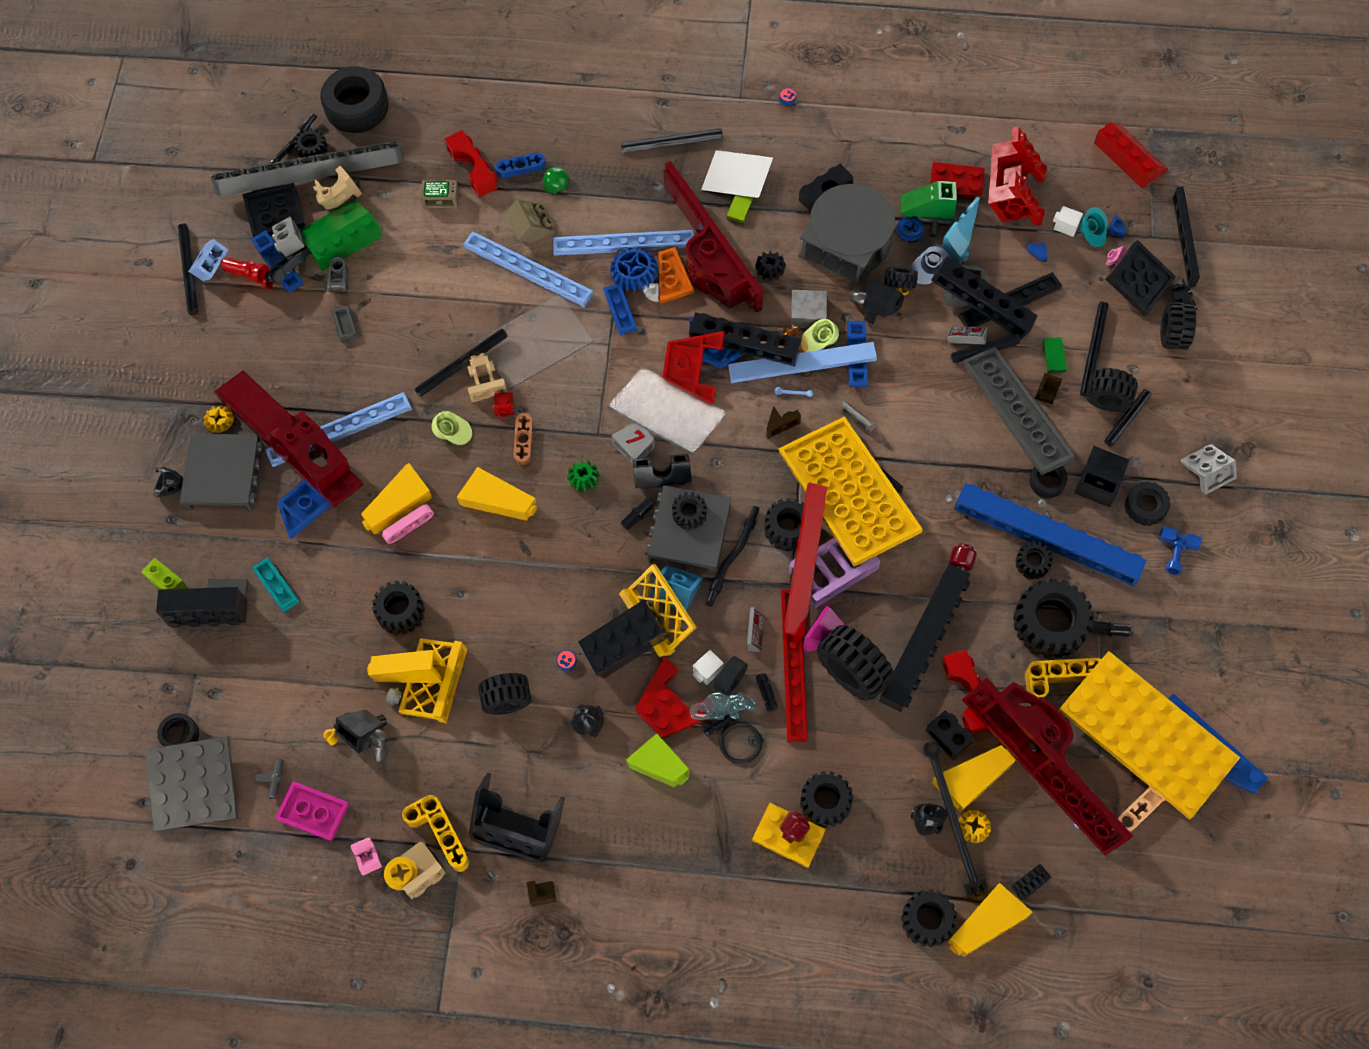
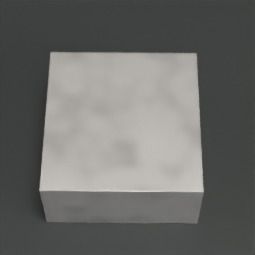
M792 290L791 326L811 327L818 320L826 319L827 291Z

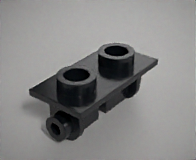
M1182 279L1183 284H1174L1172 286V293L1175 302L1183 300L1179 303L1193 304L1195 310H1198L1195 300H1190L1189 295H1192L1190 284L1186 285L1184 279Z

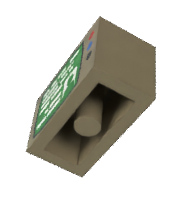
M422 180L420 198L423 208H458L459 188L457 180Z

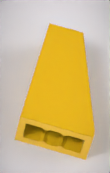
M410 463L403 467L361 513L364 519L362 521L363 526L367 531L371 530L374 535L432 499L430 490Z
M479 467L476 468L457 496L459 505L526 521L537 510L536 499L533 496Z
M434 650L372 656L367 672L375 682L442 683L446 664Z
M1000 745L943 772L954 807L962 813L1013 766L1016 761L1014 756ZM935 777L932 784L940 791Z
M999 883L948 941L951 945L949 948L956 955L960 956L961 954L965 957L1026 920L1032 911Z

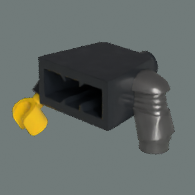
M867 278L864 292L852 289L849 292L848 298L850 302L857 303L862 308L868 310L864 321L874 324L877 315L886 318L900 310L905 299L904 296L909 293V290L907 289L902 292L901 288L895 290Z
M368 710L345 713L342 716L336 717L334 729L326 730L324 738L330 745H334L339 737L357 753L371 746L373 759L381 762L385 760V756L388 753L385 743L387 736L383 731V727L387 725V719L383 714L375 717Z

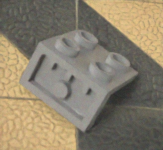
M1212 444L1181 459L1182 465L1200 477L1201 492L1205 495L1237 479L1236 460Z

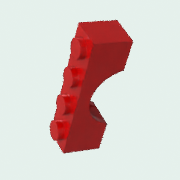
M463 130L444 138L446 149L454 161H466L474 166L468 176L470 185L479 198L497 189L496 181L498 179L493 171L490 172L487 161L485 159L482 160L479 149L477 147L474 148L469 135L466 136Z
M967 650L943 657L942 665L948 681L960 683L969 693L981 683L979 674H975L973 668L975 666L973 657L969 656ZM969 707L963 712L961 719L964 728L968 729L972 735L989 730Z

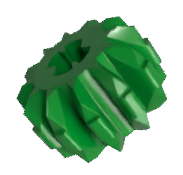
M580 460V464L574 462L573 468L568 469L567 479L570 481V486L576 487L577 491L583 488V491L586 493L588 487L593 490V484H598L599 482L598 477L600 475L599 471H597V466L595 464L591 465L589 460L586 463Z

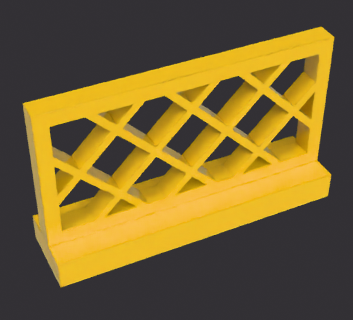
M656 564L651 565L628 589H623L619 593L628 609L644 599L646 601H654V609L657 615L664 617L665 629L667 632L675 633L672 643L667 638L653 647L659 657L673 654L675 652L674 648L697 628ZM652 573L656 576V584L649 583ZM639 585H644L643 596H640L636 590ZM649 586L655 587L654 598L648 597ZM660 588H664L666 591V600L659 599ZM659 602L665 603V614L658 613ZM670 604H674L677 608L676 616L670 615ZM669 618L676 619L675 630L669 629ZM681 620H685L688 625L685 631H680Z
M420 638L417 651H423L424 645H432L435 653L445 664L447 662L442 683H438L440 685L439 692L433 696L428 689L437 683H428L427 685L422 683L423 687L415 693L412 691L414 683H407L398 712L403 715L435 719L439 722L447 723L468 649L459 641L450 643ZM445 648H451L450 654L442 658L439 652ZM426 691L430 698L420 704L417 696ZM415 699L418 706L412 710H407V703ZM433 702L435 705L433 714L426 713L423 707Z

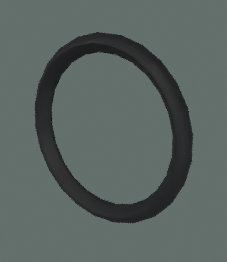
M736 722L723 730L719 745L721 752L728 760L743 764L754 760L759 755L762 747V738L754 726L744 722ZM737 726L751 729L758 739L755 753L746 759H735L724 748L723 741L726 733Z

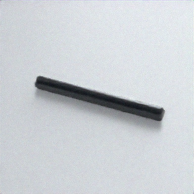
M721 128L628 141L621 143V149L625 153L723 138V132Z
M183 223L178 224L177 227L187 312L189 315L198 313L194 275L189 272L193 265L187 224Z
M1103 301L1099 302L1080 390V395L1087 397L1091 374L1096 370L1109 306L1107 302Z
M503 328L498 330L415 387L416 394L422 397L470 364L471 356H479L481 353H486L508 337L506 331Z

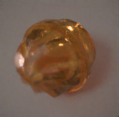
M788 325L783 329L782 334L794 335L800 338L797 325Z

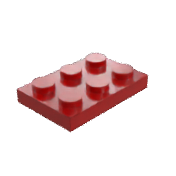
M933 162L930 184L937 181L956 182L957 198L975 200L978 197L981 200L985 168Z

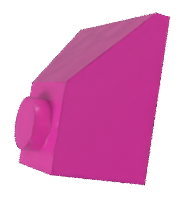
M825 607L806 634L803 646L805 652L817 650L818 645L836 626L845 625L830 607Z

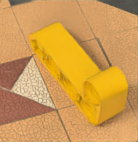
M1084 658L1034 661L1025 672L1026 690L1037 697L1045 699L1049 692L1048 684L1082 682L1093 670L1091 668L1095 667L1101 659ZM1071 668L1078 669L1079 674L1073 673ZM1051 669L1058 670L1060 674H1053ZM1031 670L1038 671L1040 676L1033 675ZM1034 689L1041 690L1043 695H1037Z
M428 795L403 810L402 817L411 828H417L429 822L449 864L455 871L462 872L468 868L469 858L437 797ZM430 803H436L437 805L434 810H427ZM418 813V817L415 820H408L410 814ZM441 820L446 821L443 828H436L437 822ZM447 839H455L452 846H445ZM457 852L461 858L460 864L457 863L453 853Z

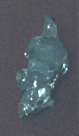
M738 692L737 696L713 693L703 703L692 705L690 715L698 720L724 719V715L730 714L731 718L736 719L739 718L737 713L739 710H753L757 707V704L744 696L742 692ZM702 710L706 712V715L698 714L696 711Z

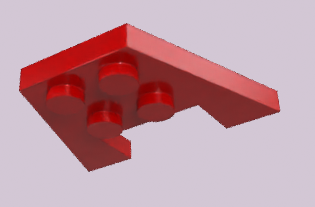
M725 331L668 341L662 378L714 405L717 387L699 384L705 347L723 350Z
M666 657L662 660L635 708V712L662 740L720 714V711L707 698L702 700L691 711L665 685L679 672Z

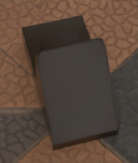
M773 406L766 428V438L770 439L799 425L801 414L798 409L793 412L789 411L781 417Z

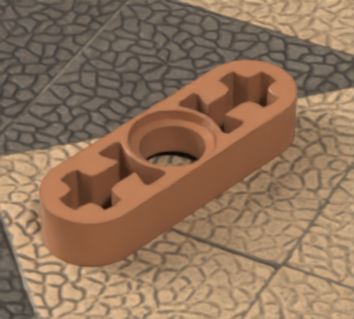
M527 413L519 414L515 421L513 456L515 462L521 466L527 465L531 461L533 420ZM523 420H527L526 430H523L522 427ZM521 436L529 438L525 443H520L518 439ZM521 449H524L525 453L523 459L519 457L521 456Z

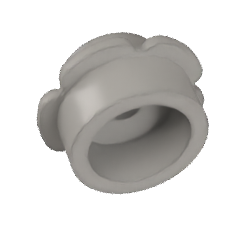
M398 687L396 689L390 688L387 694L386 703L391 704V707L399 704L402 693L399 692Z

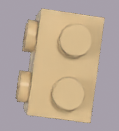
M423 842L417 843L401 855L410 858L418 868V877L403 887L411 900L423 894L427 887L439 882L443 875L446 874ZM398 866L399 873L396 874L395 877H400V879L404 881V874H406L407 871H403L400 868V866Z

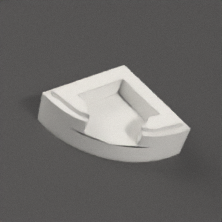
M649 283V288L643 285L644 295L652 301L659 302V284Z

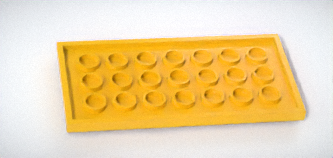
M845 416L779 448L780 455L805 493L809 482L827 487L823 520L854 567L922 533V527Z
M1110 651L1105 654L1059 708L1060 713L1189 820L1193 818L1240 759L1232 750Z

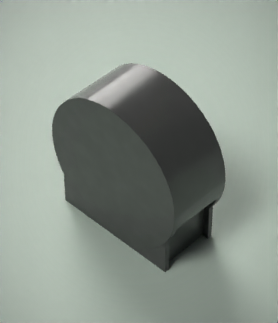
M844 184L827 190L816 200L812 207L810 222L800 237L803 240V246L798 256L862 286L870 271L878 267L890 251L895 226V216L890 203L882 194L863 185Z

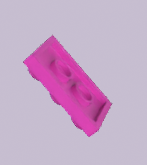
M292 781L275 820L332 842L350 804L347 801Z

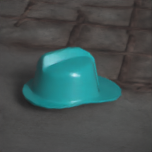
M1092 207L1086 211L1085 216L1080 220V232L1089 244L1094 247H1101L1105 244L1108 224L1106 214L1100 208Z

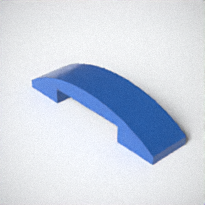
M267 231L251 239L268 267L272 268L284 258L281 252L279 253L275 248V242ZM295 270L285 274V279L280 282L288 293L304 285Z
M847 321V346L866 343V321ZM866 362L847 365L849 387H868Z

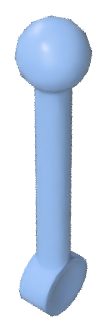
M779 387L775 388L776 395L796 394L806 395L807 397L813 396L812 390L805 392L782 390Z

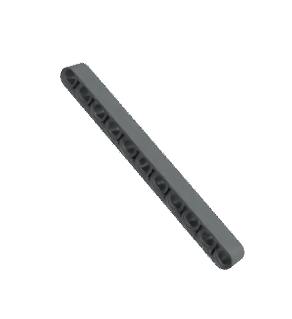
M391 141L221 172L211 176L215 194L217 196H225L338 175L335 170L339 166L346 173L398 164L404 161L401 143L399 141Z

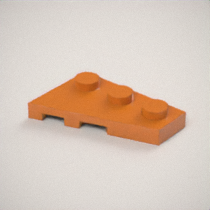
M673 247L658 252L660 304L693 294L694 289L676 248Z

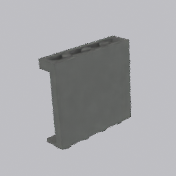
M191 434L180 503L184 509L193 510V505L247 506L250 511H253V506L257 502L256 487L259 486L258 470H261L262 467L260 456L264 452V443L261 442L259 436Z
M663 486V490L658 493L657 503H660L659 508L654 511L653 520H656L655 526L650 528L649 537L652 538L651 543H647L645 555H648V561L651 563L653 558L709 568V573L717 574L731 507V497ZM685 492H688V495L694 492V496L699 494L700 499L704 498L707 505L706 520L703 521L701 526L698 524L696 529H694V526L691 527V530H688V527L683 529L681 525H676V521L674 522L672 504H674L675 498L678 499V495L684 496ZM687 505L682 509V513L688 517L694 516L697 512V509L692 505Z

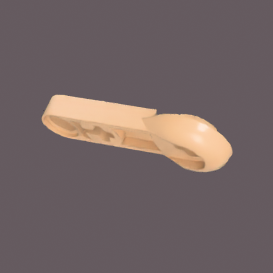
M1149 786L1118 819L1122 823L1123 817H1129L1133 821V826L1126 828L1131 832L1166 800ZM1144 805L1146 807L1144 811L1135 816L1133 813L1139 806Z

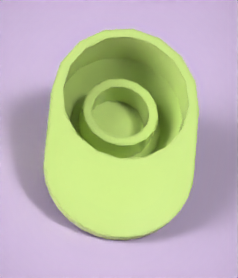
M820 319L815 322L802 335V349L805 352L823 350L826 346L833 345L839 337L837 325L828 319Z
M443 411L432 420V432L437 438L447 439L456 445H464L472 437V429L469 423L452 412Z

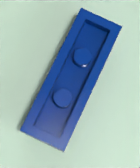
M619 283L604 287L603 292L619 336L637 331L622 287L619 286Z

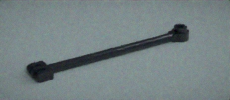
M930 741V744L927 742L924 744L922 751L931 761L969 879V883L963 884L967 898H973L971 889L974 890L975 896H980L979 886H981L983 893L986 894L988 893L985 878L977 880L939 762L940 747L934 741ZM929 746L935 747L934 753L929 751Z

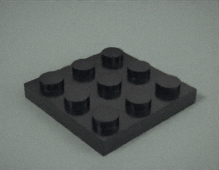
M294 183L263 188L242 194L253 237L264 231H267L272 236L274 234L272 226L289 217L292 218L298 228L306 226Z
M1137 240L1130 246L1105 280L1144 316L1149 313L1176 276Z

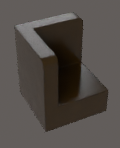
M1044 373L1035 399L1052 405L1062 379Z
M535 881L526 882L529 902L532 907L556 902L553 881L538 884Z

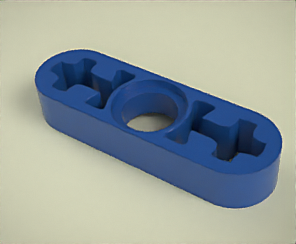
M533 153L501 160L496 164L497 175L501 178H508L543 170L546 166L545 157L541 153ZM518 163L525 164L523 168L516 167Z

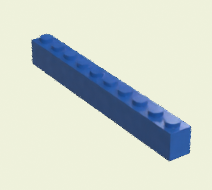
M965 483L954 508L956 511L1026 541H1035L1036 545L1041 542L1042 547L1048 546L1047 550H1051L1054 553L1134 587L1147 561L1139 554L1129 553L1120 546H1113L1101 538L1089 536L1086 532L1075 530L1066 523L1056 522L1047 515H1040L1028 507L1016 505L1013 501L1002 499L993 492L981 490L974 484L969 485Z

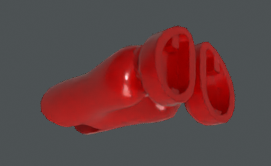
M224 258L220 262L221 267L228 273L252 280L255 283L261 284L265 289L272 288L274 282H268L265 278L266 273L271 269L266 264L239 261L234 258Z

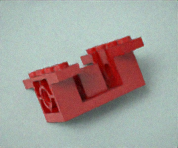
M1019 126L1012 128V138L1010 141L992 146L988 204L1002 223L1030 217L1035 226L1043 224L1045 211L1038 203L1037 198L1031 195L1030 188L1027 187V174L1032 173L1038 182L1045 181L1047 165L1042 162L1039 153H1036L1033 144L1028 141L1026 133H1023Z

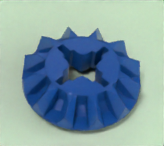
M905 217L897 223L896 231L897 236L901 237L902 241L907 240L910 243L911 241L917 242L922 238L925 228L919 219ZM913 227V232L907 233V229L909 230Z

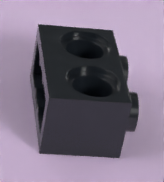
M946 710L930 722L925 730L952 760H955L971 746L974 740L970 731L962 728L958 724V719ZM945 723L949 729L943 730L939 727V724ZM953 738L961 739L963 744H955Z

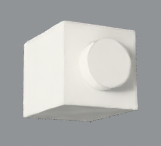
M1063 206L1061 212H1056L1053 222L1056 223L1054 230L1074 237L1083 213Z
M709 650L693 665V676L700 683L703 681L708 685L720 673L724 663Z

